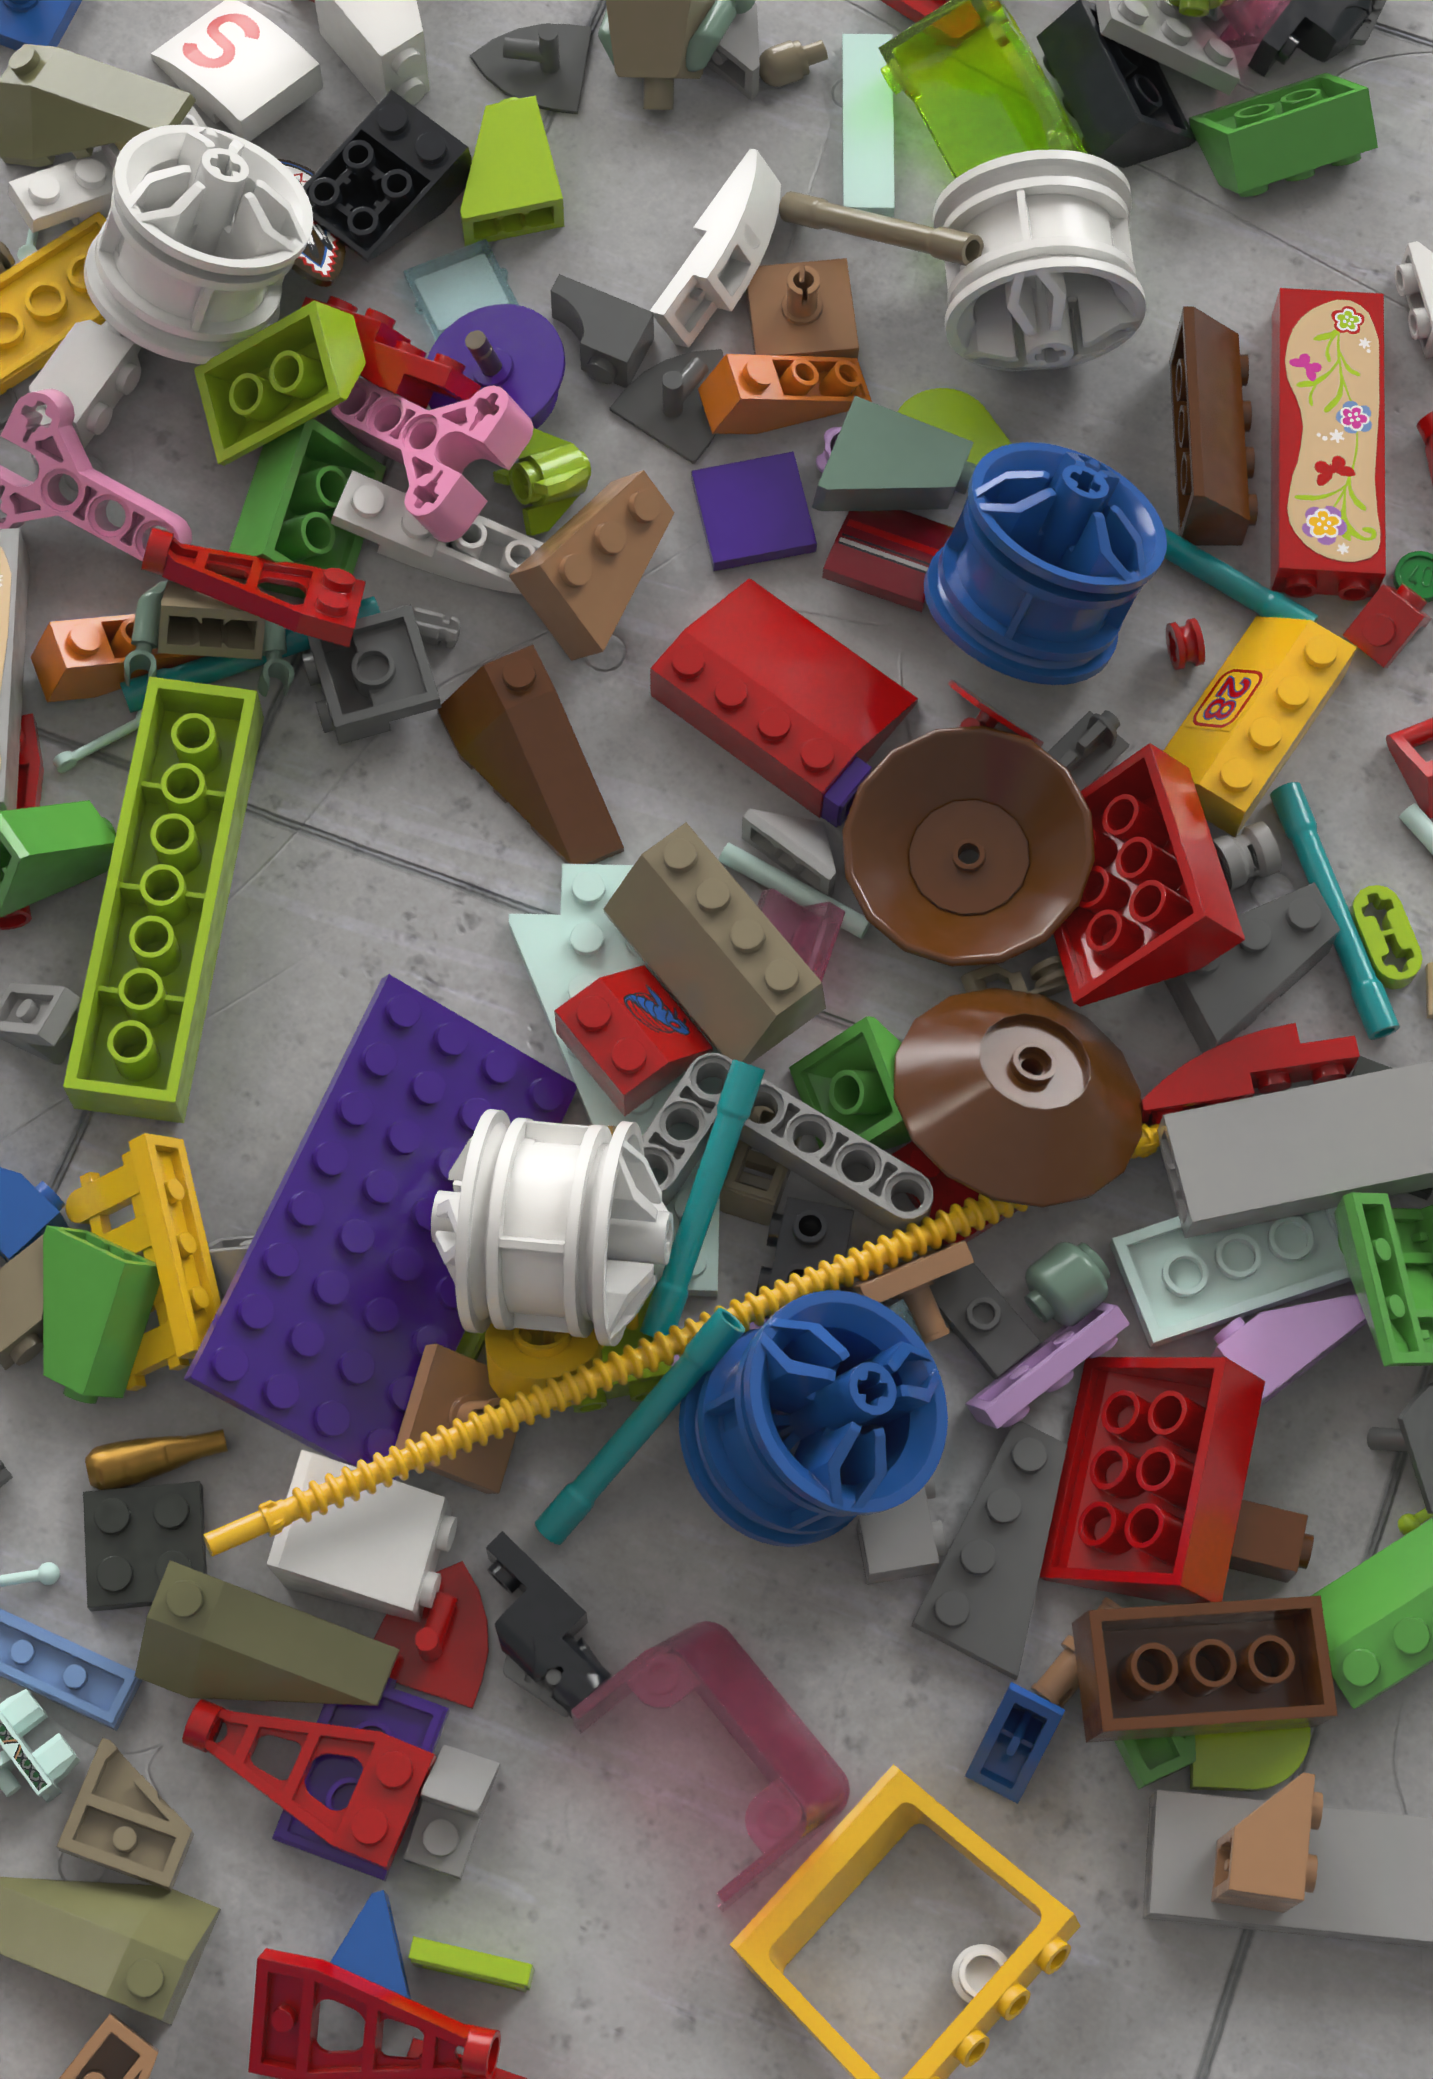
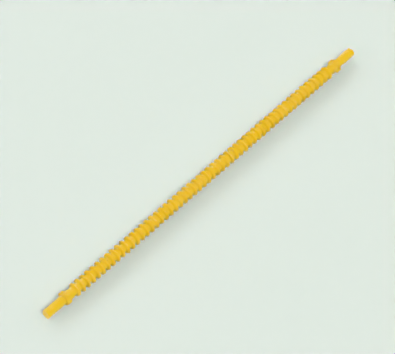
M1145 1123L1142 1124V1137L1131 1158H1145L1157 1151V1147L1160 1146L1157 1131L1159 1124L1149 1127ZM979 1193L978 1201L968 1197L964 1201V1207L956 1203L951 1205L949 1214L943 1210H938L935 1214V1220L925 1216L921 1221V1226L911 1222L907 1224L906 1232L898 1228L894 1229L891 1239L885 1235H880L877 1239V1245L866 1241L863 1243V1251H859L854 1247L850 1248L847 1258L841 1254H836L833 1258V1264L822 1260L819 1262L818 1270L816 1271L812 1267H806L803 1277L792 1273L789 1276V1283L785 1284L784 1281L778 1279L774 1282L773 1290H770L767 1286H762L759 1289L758 1296L748 1292L744 1295L743 1303H740L737 1299H732L729 1302L728 1309L718 1305L714 1308V1312L718 1308L730 1312L742 1323L745 1328L744 1333L749 1331L751 1322H754L757 1326L764 1325L765 1316L771 1317L780 1308L801 1296L825 1290H839V1284L850 1288L854 1284L855 1277L861 1281H866L869 1271L880 1275L883 1272V1265H887L892 1269L896 1268L899 1258L909 1262L912 1260L913 1252L923 1256L927 1253V1246L937 1250L941 1248L943 1239L948 1243H953L956 1241L957 1233L967 1237L970 1235L971 1227L981 1231L985 1228V1221L995 1225L999 1222L1001 1214L1005 1218H1011L1014 1214V1208L1020 1212H1025L1028 1206L994 1201ZM702 1312L699 1315L698 1322L687 1318L682 1329L676 1325H671L668 1335L657 1331L654 1333V1341L652 1342L641 1338L638 1342V1348L634 1349L631 1345L627 1344L623 1347L622 1355L611 1351L608 1353V1360L606 1362H603L600 1358L593 1359L592 1368L588 1369L585 1365L581 1364L577 1367L576 1375L564 1371L561 1381L556 1382L555 1379L548 1378L546 1380V1387L543 1389L534 1384L531 1386V1394L525 1395L523 1392L518 1391L515 1394V1401L509 1402L506 1398H502L499 1401V1408L494 1409L491 1405H486L484 1407V1414L480 1416L472 1411L468 1414L467 1422L462 1423L459 1418H455L450 1429L439 1425L436 1428L437 1434L434 1436L423 1432L420 1436L421 1441L418 1443H414L412 1439H407L404 1449L398 1450L394 1445L389 1447L388 1456L383 1457L380 1453L376 1452L373 1454V1462L366 1464L363 1459L357 1461V1469L352 1471L347 1466L341 1468V1476L334 1478L331 1473H327L323 1484L318 1485L316 1481L311 1480L308 1483L309 1489L302 1492L300 1488L295 1487L292 1490L293 1496L276 1502L271 1500L264 1502L258 1506V1511L203 1534L208 1551L213 1557L266 1533L270 1537L282 1532L284 1527L291 1525L292 1522L302 1518L308 1523L312 1520L311 1514L313 1512L319 1511L324 1516L328 1513L329 1505L335 1504L340 1509L344 1507V1499L351 1497L355 1502L359 1501L360 1492L364 1490L373 1495L377 1491L376 1485L383 1483L385 1487L389 1488L393 1484L392 1478L399 1476L401 1480L405 1481L409 1477L408 1472L415 1469L418 1474H421L425 1470L424 1465L429 1462L434 1467L440 1465V1458L442 1456H447V1458L453 1460L456 1458V1451L458 1449H462L465 1453H470L474 1442H478L481 1446H486L489 1436L494 1435L496 1439H502L504 1436L503 1430L507 1428L516 1433L519 1431V1423L525 1422L527 1425L532 1426L537 1415L548 1419L551 1415L550 1410L556 1408L559 1412H564L567 1402L571 1401L574 1405L578 1406L582 1402L581 1396L587 1395L589 1398L594 1399L597 1397V1389L602 1388L605 1392H610L613 1388L612 1383L616 1381L624 1386L628 1383L629 1375H633L637 1379L642 1378L645 1368H648L651 1372H656L659 1368L658 1363L662 1361L670 1366L674 1363V1356L679 1355L681 1357L686 1345L711 1316L707 1312Z

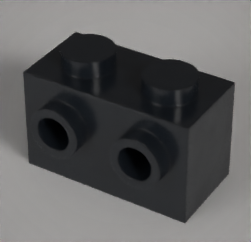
M787 1196L784 1214L774 1212L772 1214L766 1246L776 1248L772 1268L761 1266L755 1296L759 1295V1289L762 1286H767L770 1290H773L774 1282L778 1279L784 1281L785 1284L789 1283V1276L792 1273L803 1277L806 1267H812L815 1271L818 1270L819 1262L822 1260L833 1264V1258L836 1254L846 1257L855 1210Z

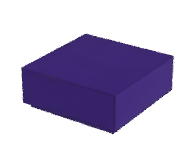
M856 757L824 795L821 817L834 827L841 826L847 819L858 786L872 772L870 765Z

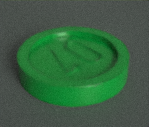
M1414 551L1403 556L1397 563L1393 573V583L1396 590L1403 583L1421 596L1427 603L1433 601V554L1425 551Z

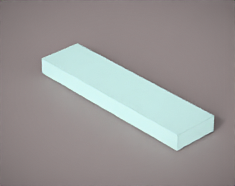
M842 34L843 206L894 218L893 34Z

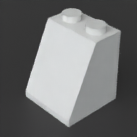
M315 0L321 36L377 103L391 89L412 105L417 104L424 94L430 91L424 32L416 0Z
M301 1450L287 1498L293 1496L292 1490L295 1487L300 1488L302 1492L309 1489L308 1483L311 1480L316 1481L320 1485L325 1482L324 1477L327 1473H331L336 1478L341 1476L342 1467L347 1466L350 1471L357 1469V1467ZM392 1479L393 1484L389 1488L380 1483L376 1485L377 1491L373 1495L364 1490L360 1492L359 1501L355 1502L351 1497L344 1499V1507L340 1509L335 1504L328 1506V1513L324 1516L319 1511L311 1514L312 1520L306 1523L301 1518L292 1522L291 1525L284 1527L281 1533L275 1535L267 1566L286 1589L420 1622L424 1607L432 1608L436 1592H439L441 1574L435 1573L441 1550L448 1552L452 1546L457 1528V1517L451 1516L452 1508L446 1497Z

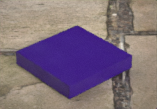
M794 451L691 471V481L713 572L816 552L817 541Z

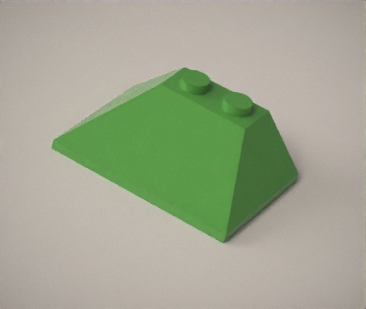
M1351 1192L1343 1195L1334 1212L1339 1233L1338 1244L1344 1255L1348 1273L1384 1367L1433 1366V1205L1422 1209L1391 1208L1388 1193Z

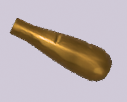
M220 1429L185 1437H149L104 1444L93 1448L86 1456L85 1463L91 1486L98 1490L118 1489L157 1477L186 1465L190 1461L227 1452L228 1448L224 1430Z

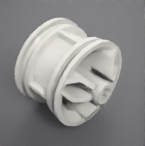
M168 125L147 130L133 137L126 143L117 157L112 178L111 208L107 220L88 249L84 263L86 289L100 314L126 338L149 351L167 358L188 363L206 364L211 358L279 320L282 282L295 260L305 249L313 227L312 206L304 188L286 166L264 149L236 135L197 125Z
M1026 151L1002 156L980 164L957 177L943 190L933 210L934 228L946 227L976 234L982 238L984 243L981 256L970 262L967 266L945 261L948 288L945 332L950 346L956 353L977 365L1003 371L1059 369L1098 358L1119 347L1139 329L1146 314V301L1143 287L1137 280L1133 260L1129 221L1132 209V196L1127 178L1116 166L1102 158L1077 151Z
M486 1110L481 1116L473 1136L469 1139L449 1171L448 1180H454V1192L443 1190L437 1192L431 1216L432 1241L436 1244L442 1260L454 1281L458 1314L462 1327L467 1332L483 1333L492 1322L496 1329L501 1330L522 1328L570 1333L573 1337L587 1338L594 1329L600 1345H618L626 1326L637 1315L657 1283V1275H653V1264H668L673 1239V1214L667 1210L662 1202V1191L647 1159L644 1157L643 1138L639 1125L636 1122L622 1121L618 1124L612 1136L610 1129L606 1125L593 1124L591 1126L549 1123L533 1121L529 1118H516L510 1123L505 1111Z

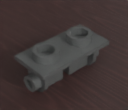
M1105 710L1100 715L1089 711L1047 753L1070 771L1081 791L1092 784L1130 744L1117 734L1116 730L1120 727V722L1113 713Z

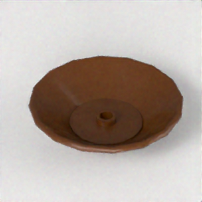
M985 725L934 729L891 750L858 786L842 830L845 879L866 920L904 952L950 967L1003 963L1047 942L1080 905L1095 861L1091 810L1070 771L1031 739ZM965 850H973L978 853L979 858L972 864H966L959 859V856Z
M996 987L951 995L913 1021L894 1055L893 1098L912 1142L946 1177L994 1201L1044 1208L1090 1198L1124 1173L1142 1137L1141 1091L1122 1051L1088 1017L1044 995Z

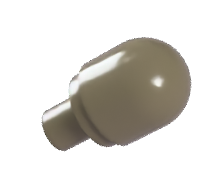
M788 40L771 46L759 57V76L766 84L773 87H782L802 80L803 76L810 73V65L828 59L826 47L822 40L802 46L799 40L793 42Z

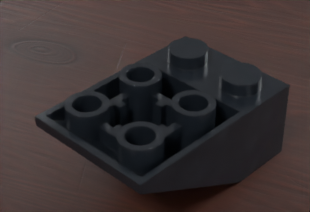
M391 89L305 183L303 188L312 206L313 221L365 261L370 262L445 212L466 188L472 158L468 146Z

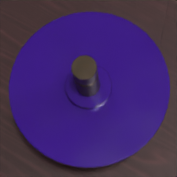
M495 304L465 314L444 330L428 354L427 359L432 361L436 353H439L465 365L466 368L463 375L481 386L480 390L493 385L504 389L532 420L533 428L535 429L539 428L552 413L565 372L564 347L556 329L538 312L515 304ZM433 392L428 404L432 410L461 401Z

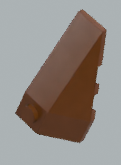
M533 644L484 664L441 704V708L437 709L438 715L459 758L471 770L474 768L493 787L494 793L505 804L508 802L531 825V829L566 864H596L624 852L622 841L556 689Z

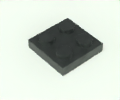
M200 1481L83 1492L87 1608L91 1612L151 1606L170 1560L207 1574L206 1544L203 1538V1534H205L203 1486Z

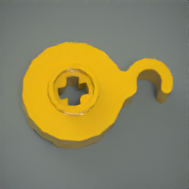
M638 1313L626 1326L627 1329L635 1330L639 1327ZM491 1322L485 1333L489 1385L499 1398H506L509 1402L515 1401L516 1392L521 1391L525 1395L531 1394V1386L534 1384L543 1389L546 1387V1380L548 1378H553L556 1382L561 1381L564 1371L576 1375L577 1367L581 1364L585 1365L588 1369L592 1368L593 1359L600 1358L602 1360V1349L604 1346L600 1345L597 1341L594 1329L587 1338L573 1337L570 1333L522 1328L501 1330L496 1329ZM587 1395L581 1396L582 1401L587 1397ZM571 1401L567 1402L566 1408L574 1404Z

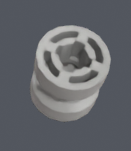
M1262 821L1244 827L1241 835L1235 837L1223 835L1213 839L1229 891L1246 885L1248 878L1258 875L1264 878L1281 871L1282 860L1277 842L1271 830Z

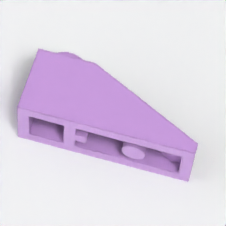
M1357 1294L1260 1312L1247 1323L1241 1317H1238L1214 1337V1340L1219 1345L1215 1348L1211 1357H1227L1265 1380L1261 1408L1365 1326L1367 1320Z

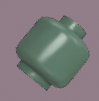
M1059 1242L1026 1270L1025 1281L1030 1292L1024 1299L1031 1311L1042 1322L1047 1323L1053 1319L1063 1326H1074L1106 1300L1109 1292L1106 1281L1111 1277V1274L1101 1257L1089 1245L1083 1242L1077 1246L1070 1242Z

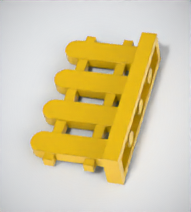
M144 1133L128 1141L130 1151L121 1155L123 1166L101 1177L96 1172H88L80 1176L82 1187L74 1190L66 1201V1214L72 1222L90 1224L92 1233L156 1263L160 1285L151 1313L157 1312L160 1326L143 1334L126 1387L128 1391H138L146 1387L145 1375L166 1365H169V1370L177 1371L190 1366L188 1359H194L221 1304L184 1139ZM132 1204L135 1219L112 1230L109 1215Z

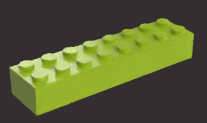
M149 677L63 1088L74 1109L176 1123L185 1122L264 722V715L256 690Z

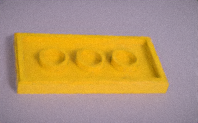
M100 212L93 214L0 274V396L7 392L9 388H13L42 369L75 323L92 320L102 325L106 321L93 304L84 281V263L88 249L106 221V218Z

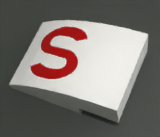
M236 0L223 1L151 53L152 60L181 90L192 94L196 99L195 104L215 124L222 121L236 136L249 142L324 88L320 64L272 21L251 7Z

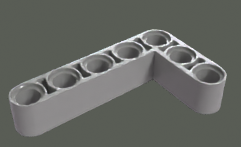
M706 1053L699 1056L689 1066L642 1136L644 1157L647 1159L650 1167L663 1171L667 1176L666 1180L659 1185L662 1191V1202L665 1206L674 1199L704 1154L717 1116V1104L721 1093L714 1095L704 1093L698 1087V1084L709 1077H716L724 1082L726 1081L732 1059L722 1054ZM764 1078L762 1079L753 1107H768L775 1113L776 1117L765 1124L752 1122L748 1118L743 1125L739 1137L741 1141L890 1231L898 1228L906 1232L907 1224L913 1222L921 1226L922 1219L925 1216L929 1217L933 1202V1188L929 1179L922 1173ZM681 1122L691 1124L697 1129V1133L688 1140L674 1139L667 1131L672 1125ZM803 1135H813L818 1137L824 1146L817 1152L806 1153L800 1151L795 1146L794 1141ZM851 1164H862L871 1171L873 1176L864 1182H853L844 1176L842 1170ZM899 1193H910L919 1199L921 1206L912 1212H904L898 1210L893 1205L891 1199Z

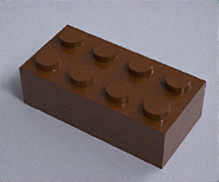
M1321 1596L1088 1610L1072 1623L1086 1743L1317 1727L1338 1716Z

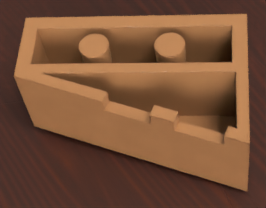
M644 470L610 482L509 575L510 579L571 661L601 653L605 650L674 515V511Z

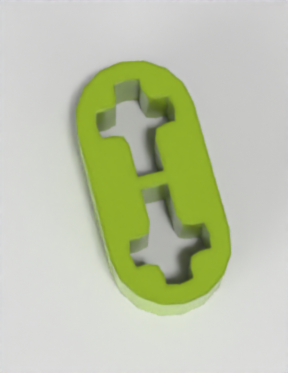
M1380 885L1368 886L1360 890L1350 906V913L1378 980L1382 982L1385 988H1404L1413 981L1421 968L1423 957L1420 946L1396 893L1388 887ZM1369 903H1372L1376 910L1385 909L1387 911L1381 922L1384 931H1381L1378 921L1374 916H1364ZM1387 943H1389L1396 958H1406L1407 962L1402 972H1398L1395 965L1385 966L1383 963L1389 953Z

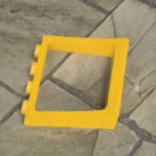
M894 1764L729 1945L755 1977L853 2079H881L790 1983L783 1973L786 1965L907 1831L916 1824L926 1825L1041 1917L1037 1927L902 2078L947 2079L960 2063L968 2068L980 2060L990 2043V2039L986 2034L1001 2017L1006 2021H1010L1023 2011L1030 1999V1991L1026 1988L1042 1970L1050 1975L1064 1964L1071 1951V1946L1067 1942L1081 1926L1072 1911L967 1827Z

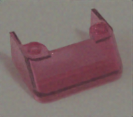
M703 1621L691 1625L641 1653L571 1710L573 1725L581 1734L632 1692L645 1705L664 1709L676 1705L695 1690L770 1782V1785L752 1799L745 1815L747 1833L763 1855L716 1893L715 1904L724 1912L836 1819L847 1805L850 1786L843 1770L733 1635L718 1623Z

